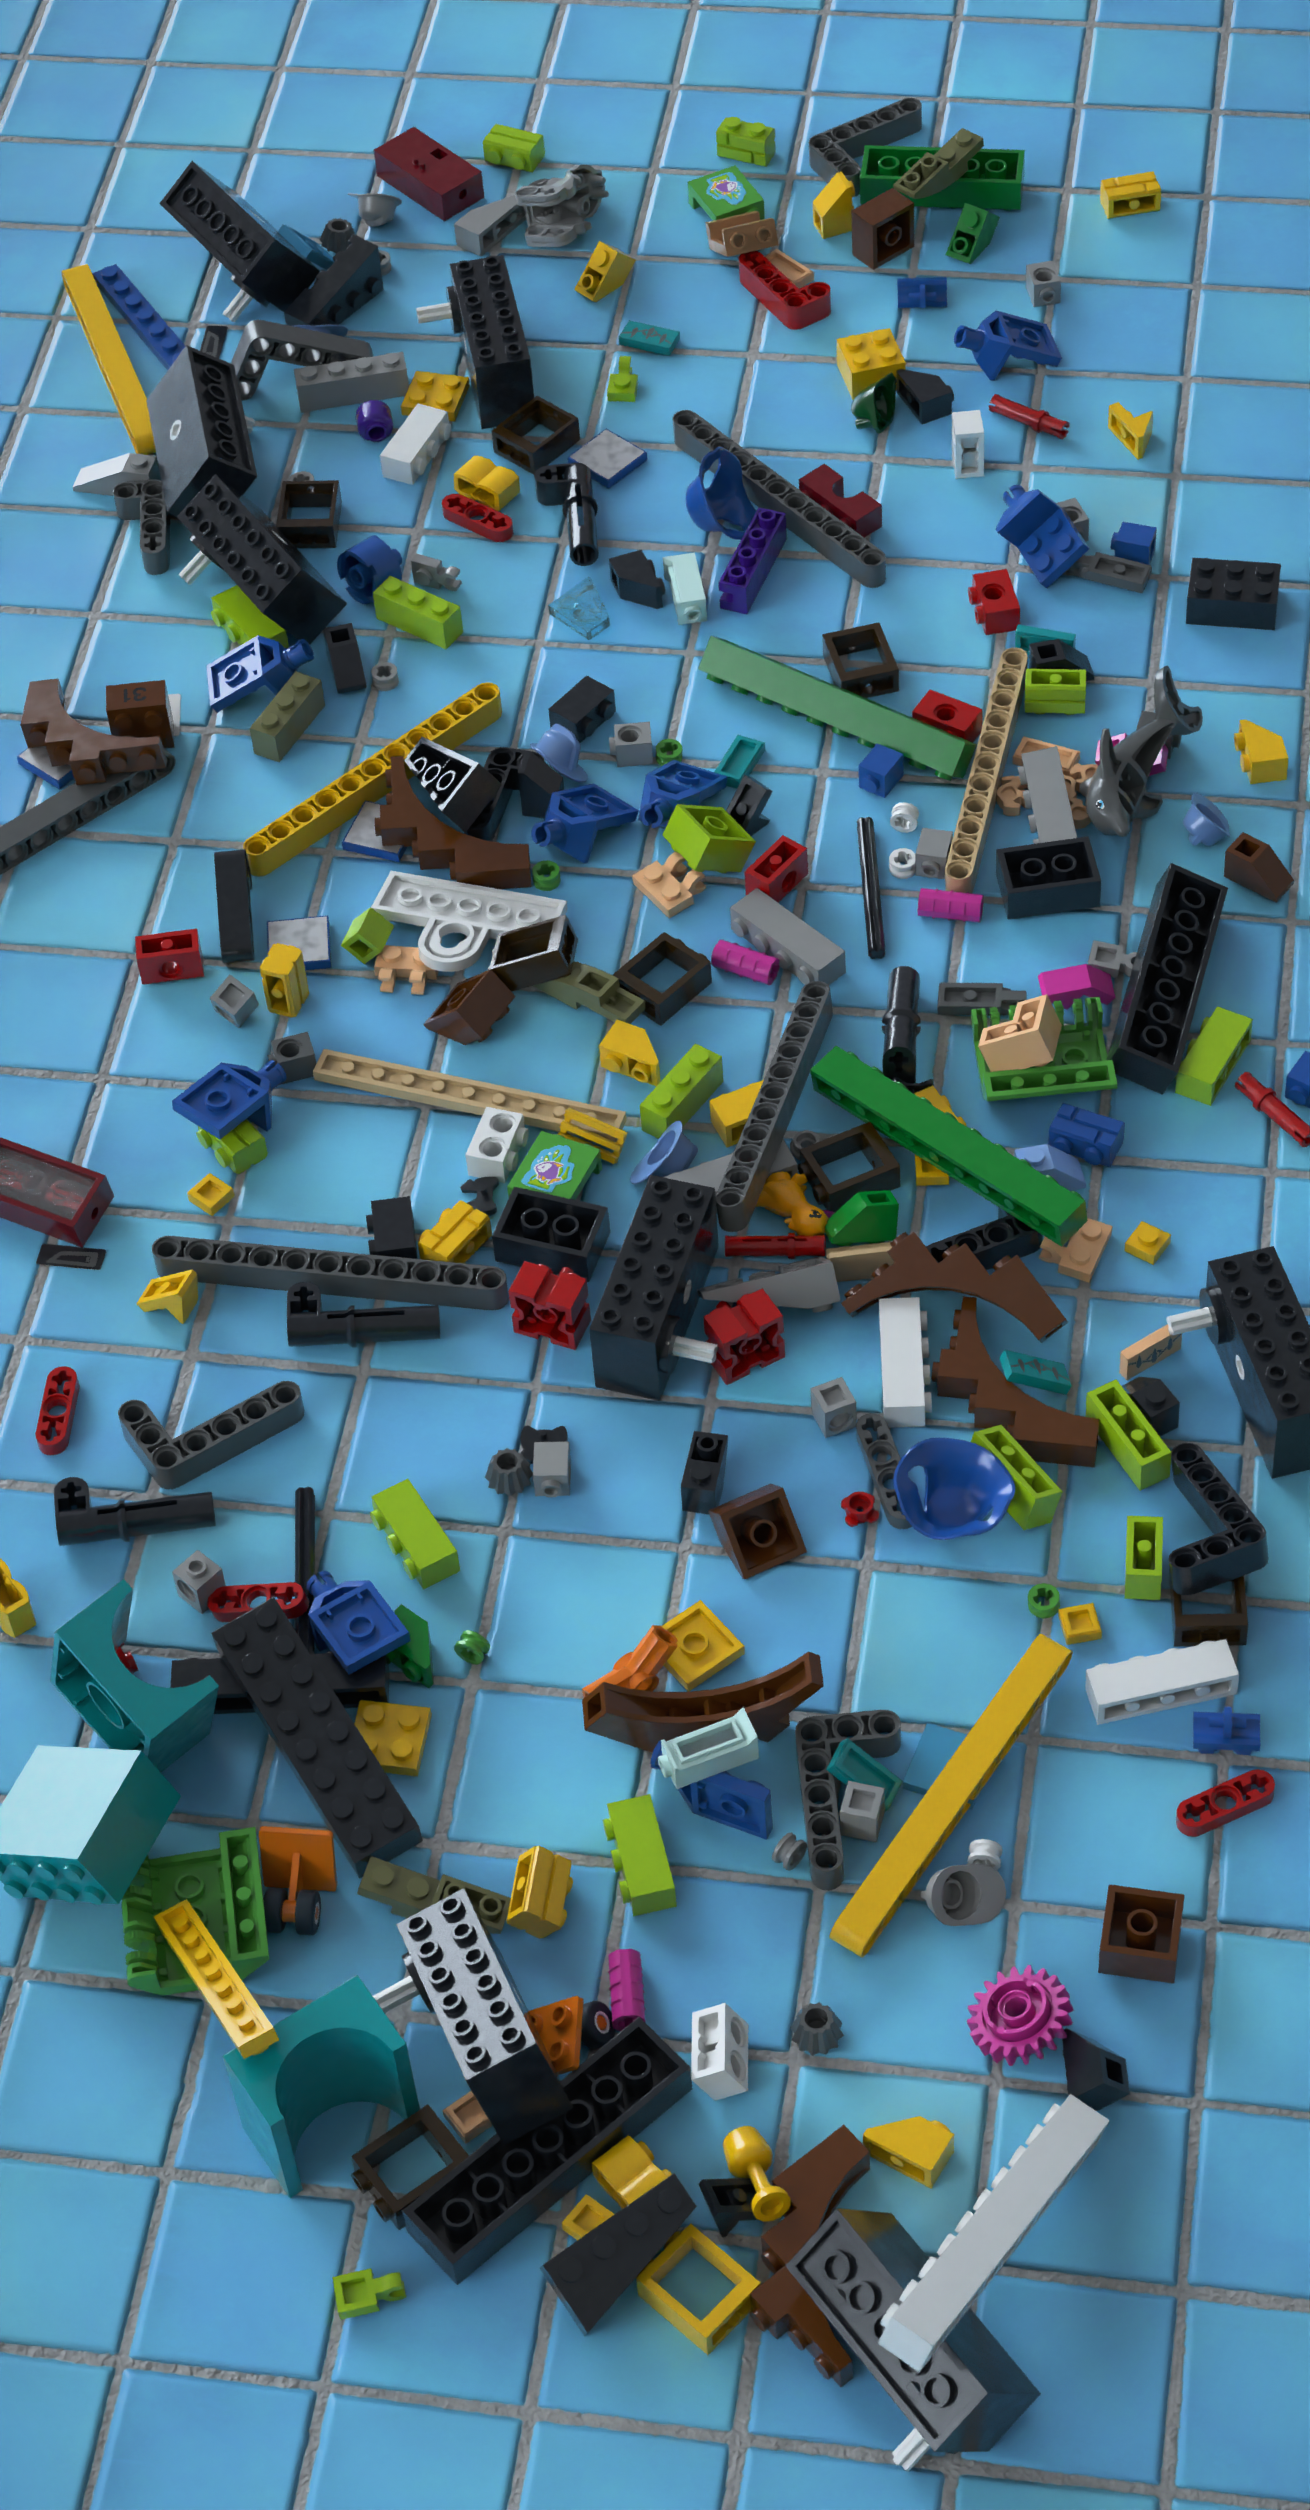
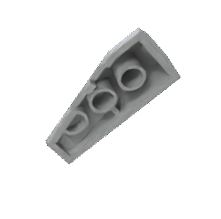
M821 1256L778 1266L780 1271L778 1274H775V1271H760L749 1276V1281L743 1282L741 1278L732 1279L697 1289L698 1296L702 1299L737 1302L743 1295L751 1294L763 1288L776 1306L812 1308L813 1312L830 1310L833 1308L832 1303L841 1301L833 1262Z

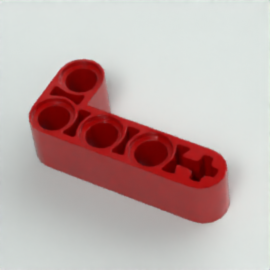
M751 251L739 255L740 283L789 329H802L830 315L831 293L828 284L814 282L799 289L760 252Z

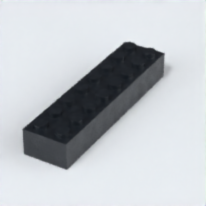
M1170 863L1156 885L1106 1059L1113 1060L1116 1075L1162 1095L1179 1071L1228 890L1227 887L1173 863Z
M274 1597L211 1633L216 1648L329 1831L333 1832L334 1839L359 1879L363 1877L371 1856L389 1862L423 1841L416 1820Z
M640 2017L635 2019L579 2065L578 2069L573 2070L561 2080L574 2107L573 2109L506 2145L503 2144L496 2133L402 2211L407 2232L457 2285L593 2172L592 2162L628 2135L631 2138L636 2137L693 2089L690 2066Z

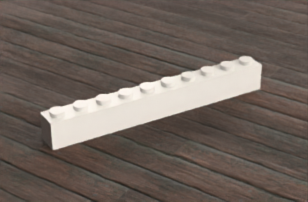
M1071 2094L1061 2106L1054 2103L1043 2119L1042 2123L1045 2126L1042 2127L1040 2124H1037L1026 2140L1025 2144L1028 2147L1025 2148L1020 2145L1008 2163L1011 2167L1010 2170L1003 2166L991 2184L994 2190L991 2192L986 2188L973 2207L976 2212L973 2214L968 2210L955 2229L958 2233L955 2237L949 2233L937 2251L940 2257L936 2259L931 2256L918 2275L921 2278L920 2282L918 2283L912 2279L899 2299L903 2303L900 2306L893 2303L880 2322L885 2327V2330L878 2344L920 2372L1094 2150L1110 2120Z

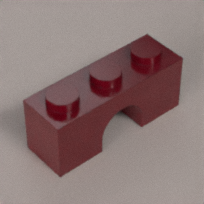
M826 464L819 466L799 479L800 491L865 538L882 527V505L863 491L853 497L844 498L843 477Z

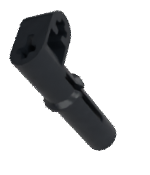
M583 463L547 465L537 469L534 479L538 502L546 506L563 505L562 511L567 519L571 560L579 566L593 564L599 555L595 520L598 505L593 498L590 468ZM577 506H583L584 525L579 526Z
M899 966L893 969L888 978L887 1012L882 1018V1023L885 1024V1026H882V1031L885 1034L883 1074L889 1079L898 1077L906 1083H916V1036L920 1033L921 1026H917L921 1023L918 1016L920 976L915 969L909 966Z
M299 1282L292 1285L287 1292L288 1345L293 1347L349 1344L354 1348L357 1347V1343L440 1339L439 1305L356 1310L355 1306L352 1305L347 1310L322 1311L319 1287L311 1282Z
M68 1477L59 1481L54 1488L55 1519L59 1546L119 1538L129 1542L130 1537L216 1526L212 1492L126 1503L123 1498L116 1504L92 1507L87 1482L83 1479ZM77 1505V1509H72V1506Z

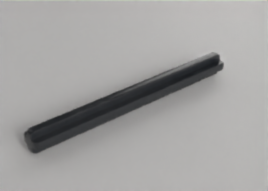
M860 817L857 820L868 956L871 959H881L885 956V941L874 823L871 817Z
M299 1487L295 1491V1583H298L309 1598V1606L304 1614L294 1618V1629L309 1653L315 1654V1640L308 1615L314 1601V1596L306 1588L308 1580L315 1574V1495L313 1488Z

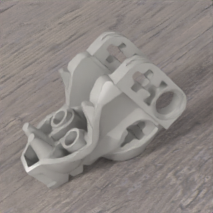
M577 165L569 169L564 178L539 179L532 182L529 186H522L515 192L517 205L523 206L526 212L528 227L526 228L525 238L528 246H565L576 239L577 235L586 234V231L592 228L591 223L584 220L596 213L602 198L609 196L608 191H605L604 183L606 179L602 175V170H596L589 165Z

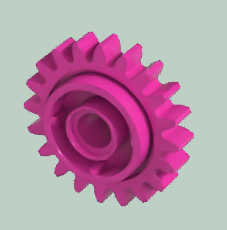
M1027 1965L1022 1975L1019 1974L1015 1966L1012 1967L1010 1977L1008 1978L1000 1971L997 1972L998 1983L993 1984L989 1981H984L987 1992H975L974 1997L978 2005L968 2006L972 2017L967 2020V2024L972 2031L970 2035L976 2046H979L984 2056L990 2054L995 2063H998L1005 2057L1008 2065L1013 2066L1016 2058L1020 2056L1023 2063L1028 2065L1030 2055L1033 2053L1040 2060L1044 2059L1042 2049L1048 2047L1055 2051L1057 2047L1053 2039L1055 2037L1066 2039L1067 2035L1062 2026H1069L1073 2023L1068 2013L1074 2009L1065 1986L1061 1985L1056 1975L1049 1977L1045 1968L1040 1969L1035 1975L1031 1965Z

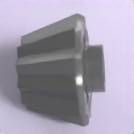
M341 218L329 220L320 237L321 246L327 248V251H333L336 254L339 250L344 252L350 246L348 240L355 234L351 223Z
M506 1448L505 1450H498V1453L492 1456L485 1478L489 1481L488 1488L495 1489L497 1494L505 1493L511 1496L515 1492L522 1493L524 1487L531 1485L530 1478L533 1476V1472L530 1469V1463L521 1453H518L516 1449L510 1450Z
M820 2002L817 2004L810 2003L808 2007H804L799 2011L790 2027L794 2033L792 2041L798 2044L799 2051H808L812 2056L817 2053L827 2055L830 2049L838 2048V2040L844 2036L840 2030L842 2022L829 2006H823Z

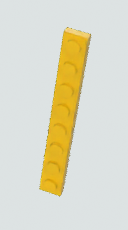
M187 1899L153 1916L163 1936L243 2059L251 2055L260 2054L267 2050L271 2044L279 2041L274 2027Z

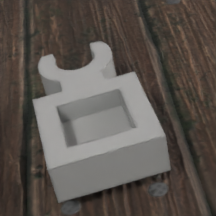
M417 553L411 560L413 581L415 583L435 589H440L443 585L451 591H457L462 584V581L456 580L460 574V569L456 567L444 568L442 567L441 560Z
M1093 940L1088 965L1110 974L1111 977L1117 978L1119 971L1124 972L1130 977L1137 952L1124 954V946Z

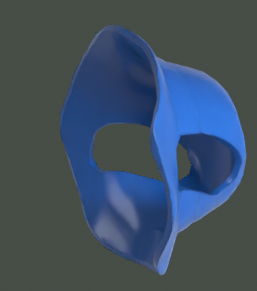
M719 446L707 453L700 463L698 477L687 488L685 497L687 511L692 521L703 531L723 532L732 539L741 540L756 513V509L750 503L743 485L741 463L732 452L724 447ZM718 459V470L714 474L710 487L705 489L703 485L704 474L709 470L713 462ZM722 519L731 524L738 525L745 532L727 529L717 520Z
M929 1438L915 1444L900 1459L893 1478L894 1489L906 1520L915 1530L936 1540H948L990 1531L1002 1520L1015 1494V1484L1012 1476L993 1453L975 1443L959 1439ZM918 1465L924 1468L926 1475L924 1509L918 1493V1487L908 1477V1472ZM993 1508V1513L991 1514L989 1520L982 1521L984 1517L988 1514V1512Z

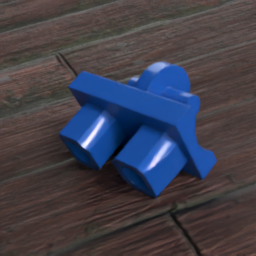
M947 277L897 279L898 308L920 307V309H925V307L947 306Z
M1224 1706L1223 1713L1193 1712V1749H1198L1201 1754H1214L1217 1750H1233L1237 1755H1251L1253 1751H1260V1714L1232 1713V1707Z

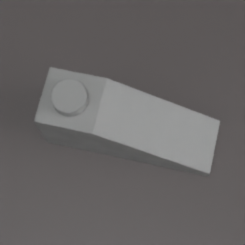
M513 195L470 210L454 223L456 245L480 257L483 256L526 220L525 208L517 205L516 196Z
M128 453L81 468L73 485V491L114 496L113 489L120 483L161 480L157 456Z

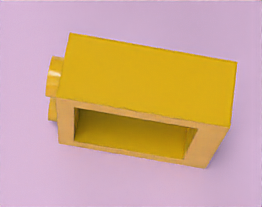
M691 2223L682 2232H675L666 2242L664 2250L655 2259L652 2258L636 2278L638 2295L707 2355L751 2311L750 2293L761 2285V2282ZM692 2249L736 2285L702 2321L658 2285Z

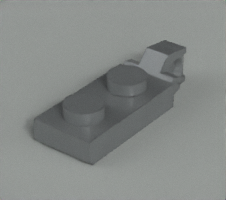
M1096 552L1095 556L1083 555L1069 568L1068 573L1087 580L1143 593L1151 576L1152 567L1151 565Z
M941 982L939 983L938 1015H971V1009L985 1008L986 1015H990V1007H997L1000 1016L1008 1015L1010 1005H1017L1018 1002L1027 1000V992L1011 991V989L1004 988L1003 983Z

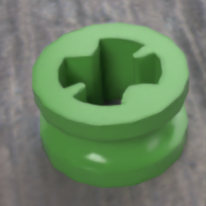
M664 739L657 744L656 761L659 765L663 766L672 760L682 761V745L680 742L674 739Z
M547 860L534 865L532 869L533 883L537 889L551 891L559 886L561 882L560 870L555 862Z
M1046 1583L1033 1586L1028 1593L1030 1612L1034 1616L1043 1619L1056 1615L1060 1608L1058 1590L1051 1584ZM1045 1596L1046 1600H1049V1605L1042 1606V1602L1038 1603V1598Z
M466 1630L460 1636L461 1640L455 1644L454 1651L461 1659L468 1663L481 1664L484 1654H487L490 1649V1644L482 1635Z

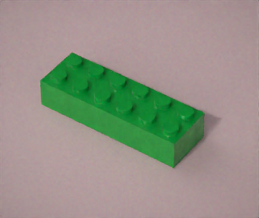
M865 145L860 174V205L894 188L893 184L927 152L934 155L942 147ZM980 149L967 162L968 171L942 191L920 199H913L903 193L901 194L914 202V206L925 208L950 207L956 209L963 208L964 204L967 203L981 209L1021 210L1025 150Z

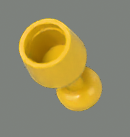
M742 2126L732 2130L723 2141V2150L730 2173L736 2178L751 2179L757 2192L751 2203L752 2212L756 2219L766 2222L780 2218L788 2211L791 2200L783 2188L771 2186L765 2174L773 2160L770 2146L759 2131L752 2126Z

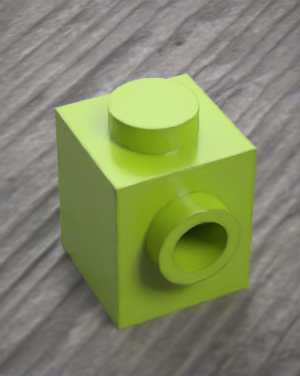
M370 907L353 920L341 946L363 964H366L382 952L394 925Z

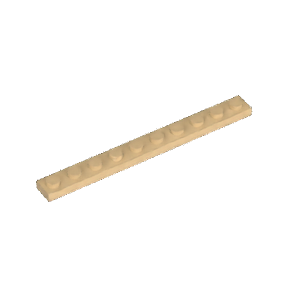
M323 1049L313 1070V1077L316 1081L477 1115H483L486 1107L521 1113L524 1117V1125L560 1132V1125L565 1118L564 1114L568 1108H572L623 1130L627 1120L625 1111ZM572 1119V1124L617 1143V1138ZM570 1131L567 1132L568 1134L576 1135Z

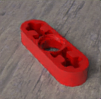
M450 494L442 500L443 516L448 521L495 542H505L512 538L513 524L509 516L461 494ZM474 516H483V517H484L483 519H480V520H472V519H471V518L474 517Z
M57 1367L47 1376L35 1434L40 1451L46 1455L60 1454L69 1444L80 1389L77 1374L70 1367ZM63 1381H67L63 1387L64 1394H61L58 1386L62 1385ZM55 1406L67 1408L61 1415L53 1416L49 1414V1411ZM52 1427L55 1428L57 1436H54L53 1441H47L52 1437Z
M294 1582L234 1585L217 1588L209 1596L207 1604L218 1621L231 1622L252 1610L253 1608H250V1604L255 1598L265 1596L267 1601L277 1597L276 1601L286 1617L294 1619L306 1612L309 1606V1598L303 1588Z
M1255 1769L1182 1801L1177 1808V1828L1187 1836L1196 1837L1267 1806L1274 1797V1778L1264 1770ZM1256 1784L1258 1788L1264 1787V1792L1260 1793L1257 1789L1251 1790V1785ZM1227 1796L1232 1798L1236 1805L1231 1809L1225 1810L1219 1808L1215 1801L1219 1797ZM1205 1805H1208L1209 1810L1205 1811ZM1191 1813L1194 1817L1200 1815L1199 1821L1195 1822L1192 1818L1186 1819L1187 1814Z

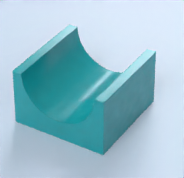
M122 1579L55 1631L50 1682L109 1749L141 1750L155 1767L162 1772L210 1734L219 1685L209 1675L189 1686L177 1688L159 1687L137 1678L123 1665L116 1650L127 1638L133 1588Z
M358 1975L273 2025L279 2041L271 2044L264 2052L243 2059L238 2049L235 2048L223 2055L243 2129L289 2198L303 2191L295 2161L298 2142L310 2123L323 2112L344 2103L362 2101L386 2106L398 2113L404 2120L420 2110L407 2044Z

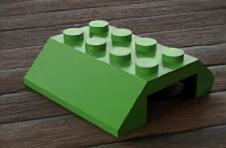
M1100 997L1085 998L1087 1023H1084L1081 998L1074 999L1072 1010L1075 1025L1065 1026L1061 1000L1054 1001L1053 1008L1062 1024L1054 1060L1042 1067L1033 1066L1022 1070L990 1072L978 1047L982 1030L987 1028L985 1008L971 1009L974 1052L982 1098L986 1101L1117 1089L1113 1060H1106L1107 1051L1102 1031L1103 1010ZM1017 1005L1009 1006L1008 1015L1010 1021L1013 1020ZM990 1007V1026L999 1024L1000 1014L997 1007Z
M256 1827L219 1832L220 1848L154 1859H149L147 1854L132 1880L131 1886L128 1887L121 1899L123 1932L125 1934L124 1945L135 1950L127 1953L125 1957L127 1984L130 1987L162 1996L199 1990L163 1936L153 1917L186 1899L241 1980L270 1960Z

